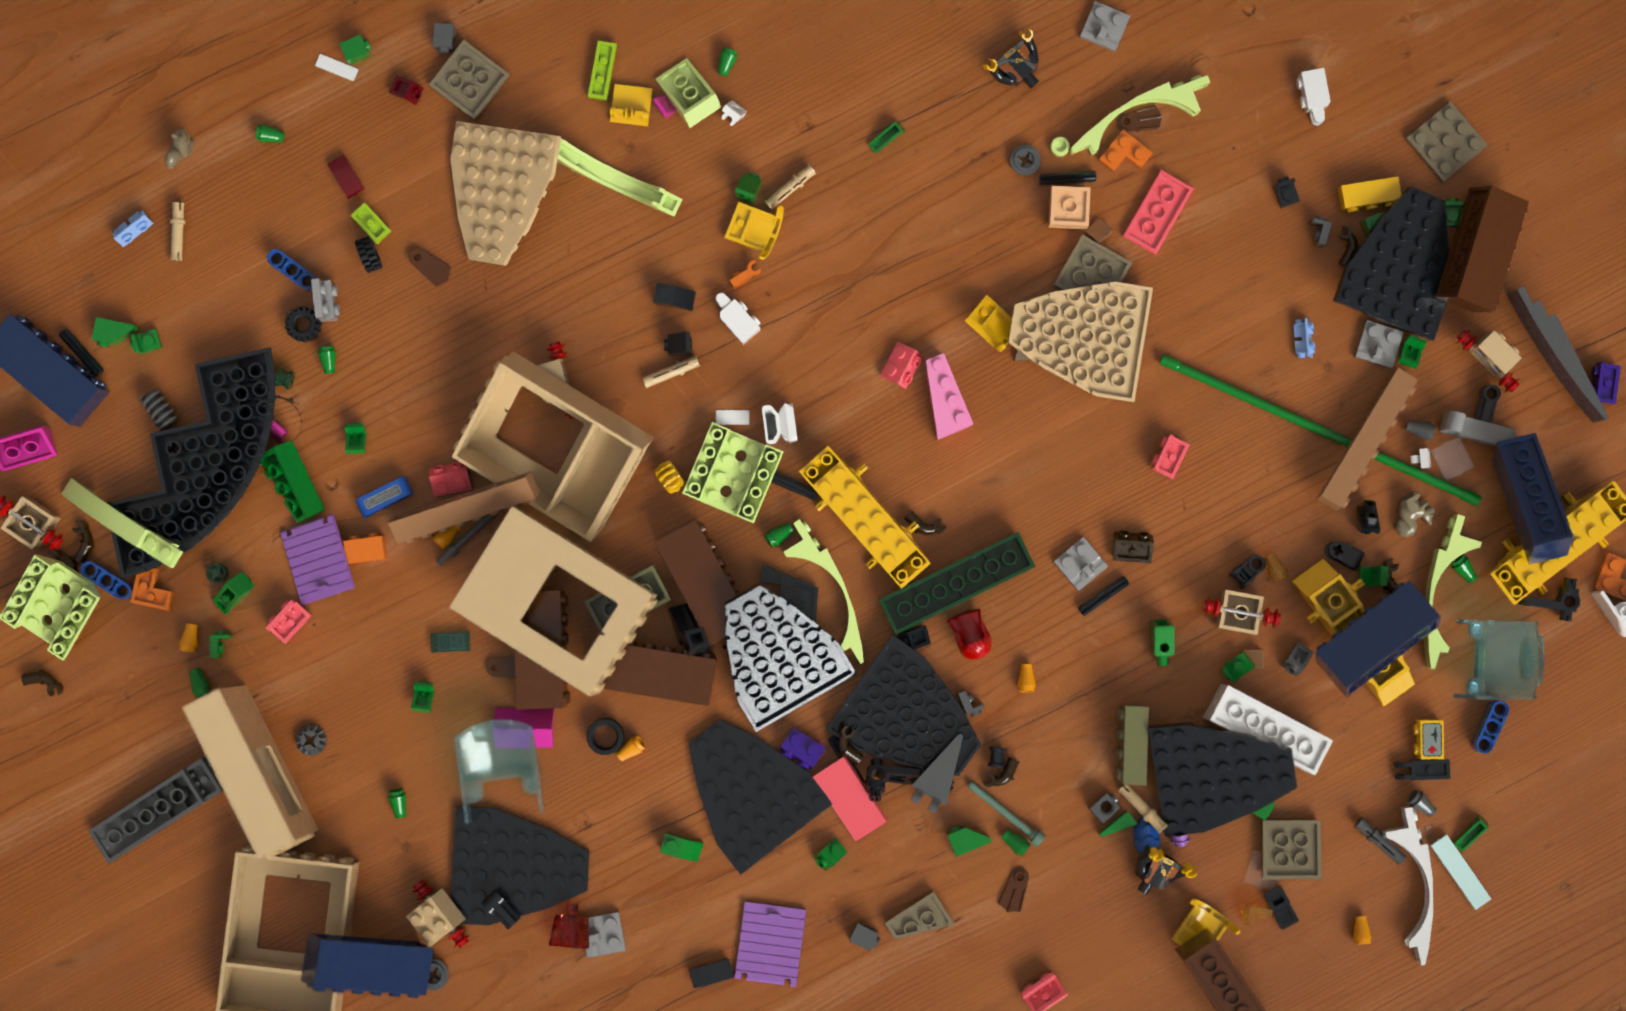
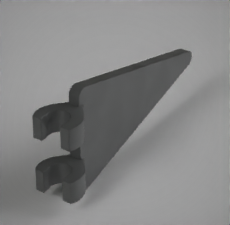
M958 734L913 783L912 786L916 790L910 799L911 801L918 804L923 794L933 798L928 807V810L936 813L940 803H947L963 740L962 734Z

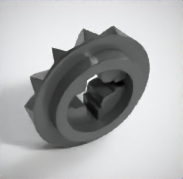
M1021 145L1013 150L1010 163L1015 172L1019 175L1027 176L1037 171L1041 163V157L1033 146ZM1029 153L1028 160L1030 161V164L1026 163L1023 167H1021L1022 160H1020V158H1024Z
M306 725L296 734L295 744L304 755L314 756L325 748L327 742L326 734L319 726ZM306 735L309 737L316 736L313 741L314 745H304L308 740Z
M432 959L430 971L438 968L437 975L439 977H435L431 981L428 980V990H438L448 981V968L442 960Z

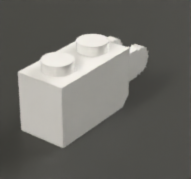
M1324 68L1303 71L1296 78L1297 89L1301 90L1302 96L1300 97V106L1304 108L1305 113H1309L1310 120L1315 126L1320 125L1324 121V109L1331 102Z
M722 292L716 296V302L722 308L720 311L721 320L744 345L761 330L759 327L761 323L754 315L751 317L746 312L748 308L742 301L737 302L735 299L731 301Z

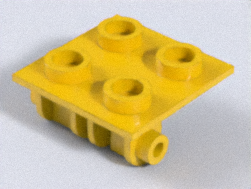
M615 84L612 107L610 108V122L648 127L653 88Z

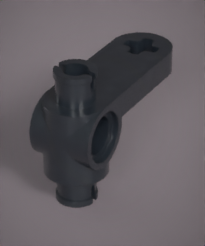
M1564 578V587H1559V594L1555 601L1524 597L1518 602V605L1560 610L1559 620L1572 621V612H1577V608L1580 606L1579 589H1576L1577 579ZM1567 596L1571 599V604L1568 607L1564 603Z
M876 758L871 759V766L867 767L865 780L869 800L873 802L874 797H876L875 802L881 801V794L885 792L886 782L913 785L923 771L914 768L883 766L882 759L878 758V763H876Z

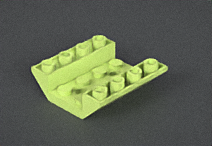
M712 422L682 494L754 523L781 460L783 451L759 443ZM740 450L747 454L744 461H738L735 457L736 453ZM724 486H729L732 490L731 495L728 497L721 495L720 491Z
M35 554L2 611L0 620L14 629L20 626L25 627L49 643L50 646L47 651L64 661L101 596L92 581L59 560ZM64 583L69 585V593L63 590L62 586ZM45 615H49L52 618V624L46 623Z

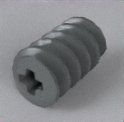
M161 389L153 390L139 399L142 402V407L147 408V414H152L151 420H156L155 426L160 427L159 431L171 429L176 425V419L179 417L178 415H171L174 412V408L167 409L170 402L163 403L166 397L158 396L162 392Z

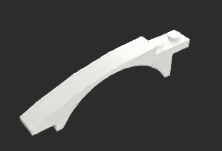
M1403 806L1400 809L1404 826L1382 830V836L1402 846L1415 860L1422 874L1425 888L1422 914L1415 928L1404 939L1406 946L1408 945L1409 948L1414 947L1416 962L1422 966L1426 964L1431 936L1433 876L1428 844L1419 842L1422 837L1419 828L1417 829L1415 821L1418 820L1416 810H1413L1411 806Z

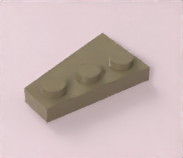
M934 891L884 922L895 940L955 925Z

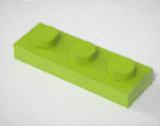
M598 40L588 98L607 101L617 50L616 43Z

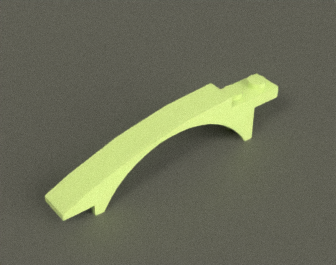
M1197 75L1190 79L1191 82L1186 84L1179 82L1173 85V89L1170 83L1167 82L1137 96L1107 115L1071 147L1070 155L1087 148L1091 155L1096 154L1099 150L1102 135L1110 122L1120 113L1133 106L1145 103H1165L1178 107L1191 116L1198 115L1201 110L1194 91L1209 85L1208 75L1204 77Z
M563 139L560 141L558 163L627 197L673 217L675 216L683 199L665 191L661 187L626 175L594 159Z
M73 478L69 480L61 495L105 527L168 567H175L183 553L178 548V544L119 512L102 500L94 490L87 488Z
M1459 514L1453 515L1448 520V533L1441 542L1443 549H1434L1425 593V599L1432 607L1437 582L1447 566L1462 554L1480 548L1482 544L1480 541L1460 535L1465 516ZM1437 628L1424 638L1426 668L1435 669L1440 652L1448 653L1450 648L1441 637Z
M799 519L793 524L803 540L784 551L786 557H796L814 562L827 570L836 579L845 595L848 606V627L841 648L843 651L851 648L861 664L864 662L862 643L855 612L843 579L827 548L819 552L818 549L821 546L817 539L810 537L808 532L811 530L806 521L801 522Z

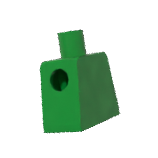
M1169 619L1150 620L1151 652L1154 656H1157L1158 666H1168L1169 656L1174 655V625Z

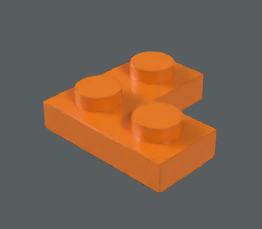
M1122 130L1098 161L1112 172L1117 169L1124 158H1127L1141 169L1153 152Z
M1606 553L1593 589L1597 591L1603 590L1605 594L1626 602V580L1620 578L1626 564V559Z
M154 568L136 575L130 603L170 611L174 592L155 588L159 569Z

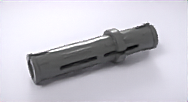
M1363 817L1357 820L1354 827L1361 831L1369 842L1372 841L1395 861L1397 865H1400L1405 860L1406 855L1379 833V829L1373 828Z

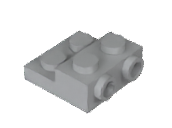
M311 279L315 318L322 322L337 321L338 315L341 313L339 304H336V296H338L337 285H334V282L331 280Z

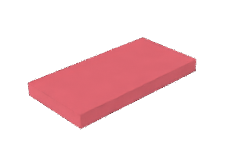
M1160 170L1122 237L1156 255L1194 188L1167 172Z
M845 756L813 776L814 780L831 801V806L855 841L888 821L875 800L873 802L869 800L866 786Z

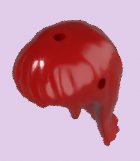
M981 608L968 610L948 619L947 623L955 634L959 651L963 657L970 660H978L989 654L992 640L982 620Z

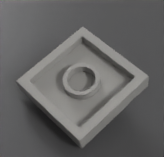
M1095 1L1080 38L1115 52L1130 15Z
M1366 320L1354 358L1392 369L1404 332Z
M1084 537L1053 561L1077 591L1081 590L1108 567Z
M619 911L585 918L582 931L584 937L588 936V945L586 946L587 958L626 951Z

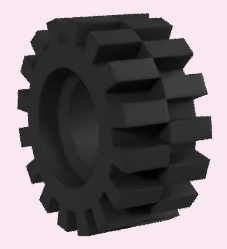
M368 235L355 241L357 252L367 273L381 269L383 267L371 237Z
M298 306L296 309H291L290 314L287 313V319L284 321L286 323L285 329L293 339L302 342L312 341L314 337L318 336V332H321L320 326H322V323L315 318L314 310L305 306ZM301 317H307L310 321L309 329L303 332L299 331L296 327L297 320Z

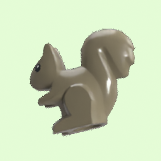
M179 128L171 134L173 140L170 149L165 155V165L168 169H173L177 162L191 156L194 141L190 140V134L186 133L184 128Z
M1413 491L1402 497L1399 501L1398 513L1400 519L1397 520L1395 527L1397 533L1402 537H1410L1417 531L1416 519L1420 517L1426 524L1432 525L1434 508L1427 506L1429 502L1426 500L1418 501L1420 497L1419 492Z

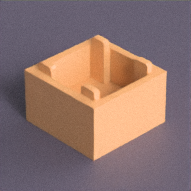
M1052 186L1049 197L1048 228L1087 229L1089 227L1091 188Z

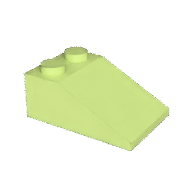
M687 58L655 79L689 128L721 108L716 93Z

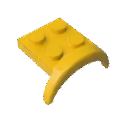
M738 202L725 239L761 252L758 256L759 259L767 258L781 228L784 215L783 206L778 205L775 216Z
M986 295L965 319V322L997 351L1001 352L1006 348L1012 317Z
M1192 898L1189 902L1193 905L1171 939L1181 946L1206 928L1217 940L1220 939L1227 928L1236 935L1240 933V930L1220 912L1201 900Z

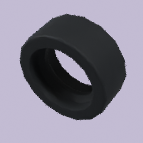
M602 718L595 721L587 731L589 747L600 755L615 753L624 741L622 726L611 718ZM602 725L611 726L617 734L615 744L609 748L598 746L594 740L596 729Z

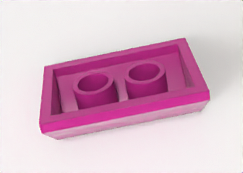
M41 425L0 437V470L2 472L58 455L51 429L47 426Z
M496 708L493 725L495 747L553 748L554 709Z

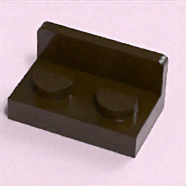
M1126 530L1114 532L1113 561L1151 563L1154 547L1153 535L1147 532L1130 533Z

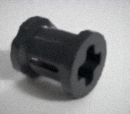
M990 746L991 756L987 766L1005 768L1003 760L1004 752L1007 751V748Z

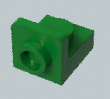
M1448 198L1444 201L1447 227H1457L1464 201H1458V198Z
M157 329L141 334H131L130 346L133 351L140 355L163 348Z
M215 631V635H210V658H222V654L225 652V645L222 639L233 638V634L227 635V631Z
M1242 651L1224 664L1222 667L1223 675L1227 680L1235 683L1240 677L1254 669L1255 665L1245 651Z

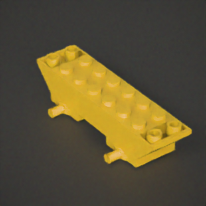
M827 446L799 471L822 497L814 506L816 508L820 506L817 509L820 511L828 504L873 556L865 563L866 566L873 562L868 567L871 570L872 567L879 563L902 589L931 564L919 548V545L913 540L911 534L920 526L918 524L914 526L916 524L915 521L906 528L900 525L863 483L860 475L869 469L867 466L864 467L866 464L863 462L857 469H853Z
M1614 480L1592 493H1588L1579 500H1575L1570 491L1563 495L1569 504L1565 514L1574 536L1568 556L1529 565L1522 544L1514 546L1509 538L1501 542L1508 552L1504 558L1497 562L1498 564L1491 571L1490 576L1512 605L1518 603L1536 588L1541 595L1545 594L1548 589H1546L1543 583L1598 542L1602 549L1609 545L1604 537L1626 521V496Z
M1321 559L1292 580L1294 586L1313 610V613L1306 617L1307 620L1312 624L1319 619L1331 636L1339 630L1344 631L1348 628L1347 625L1355 618L1359 619L1364 615V605L1358 599L1356 593L1358 589L1365 585L1364 582L1359 579L1350 585L1324 559ZM1402 655L1366 682L1383 707L1415 684L1409 672L1410 668L1404 662Z

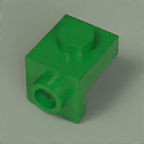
M1408 335L1402 344L1398 363L1416 369L1427 341L1417 336Z
M345 424L346 454L366 453L367 432L364 424Z
M1360 566L1358 580L1361 579L1365 584L1364 586L1367 587L1387 586L1389 580L1388 567Z
M427 681L414 682L411 711L431 713L435 693L433 684Z
M834 838L816 853L813 858L820 868L827 871L848 852Z

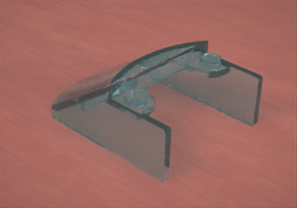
M1456 619V623L1469 624V635L1475 639L1474 678H1471L1466 684V693H1453V697L1475 700L1536 699L1537 695H1534L1537 685L1541 686L1544 671L1543 637L1539 636L1536 627L1539 626V623L1532 621Z
M491 720L473 725L454 737L465 824L472 823L470 804L479 802L484 796L483 782L521 777L523 790L528 794H537L540 813L546 812L541 771L532 726L514 720Z

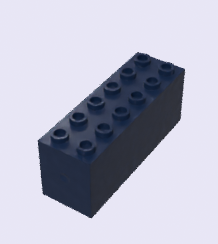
M9 314L0 325V367L67 424L80 427L108 395L109 391L105 388L107 385L99 378L96 379L90 376L92 372L89 369L76 364L77 359L70 354L62 352L63 348L56 342L47 339L48 335L32 327L34 324L29 319L23 318L20 315L14 316Z
M1536 433L1497 442L1493 465L1529 565L1568 556L1574 536Z
M1410 580L1405 584L1404 582L1400 583L1395 587V592L1391 595H1384L1378 601V605L1374 608L1373 606L1367 608L1361 618L1353 619L1348 623V628L1344 631H1337L1332 636L1333 639L1328 643L1323 642L1316 648V663L1345 697H1348L1439 627L1441 616Z
M308 933L301 981L306 983L307 987H311L314 991L325 992V989H332V992L344 993V990H351L353 994H363V991H367L371 995L381 996L382 993H389V996L394 997L407 994V997L419 998V995H426L433 948L419 941Z

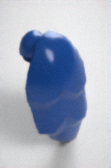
M1143 816L1140 817L1138 824L1134 826V845L1140 855H1142L1146 845L1155 847L1157 850L1160 845L1158 831L1148 821L1145 822Z

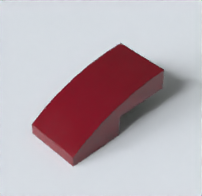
M344 154L327 164L348 199L365 189Z

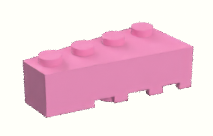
M944 353L926 360L925 367L936 439L939 440L973 426V422Z

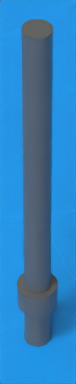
M490 514L485 515L457 542L450 544L446 548L447 551L436 562L442 566L450 557L456 556L459 553V549L498 514L490 516Z

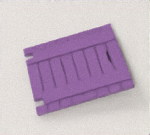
M334 514L327 516L328 523L322 517L292 527V535L290 536L288 530L280 532L301 605L355 588Z
M745 901L734 979H741V973H747L746 979L748 981L784 985L785 979H791L790 986L796 987L806 909Z

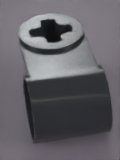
M1340 541L1328 543L1324 550L1328 558L1354 571L1358 570L1365 554L1363 551ZM1333 547H1336L1338 553L1334 554L1335 551L1333 550Z
M1252 555L1234 568L1228 575L1237 581L1240 589H1243L1265 569L1266 561L1262 556ZM1255 558L1259 559L1261 563L1258 569H1254L1251 566V562Z

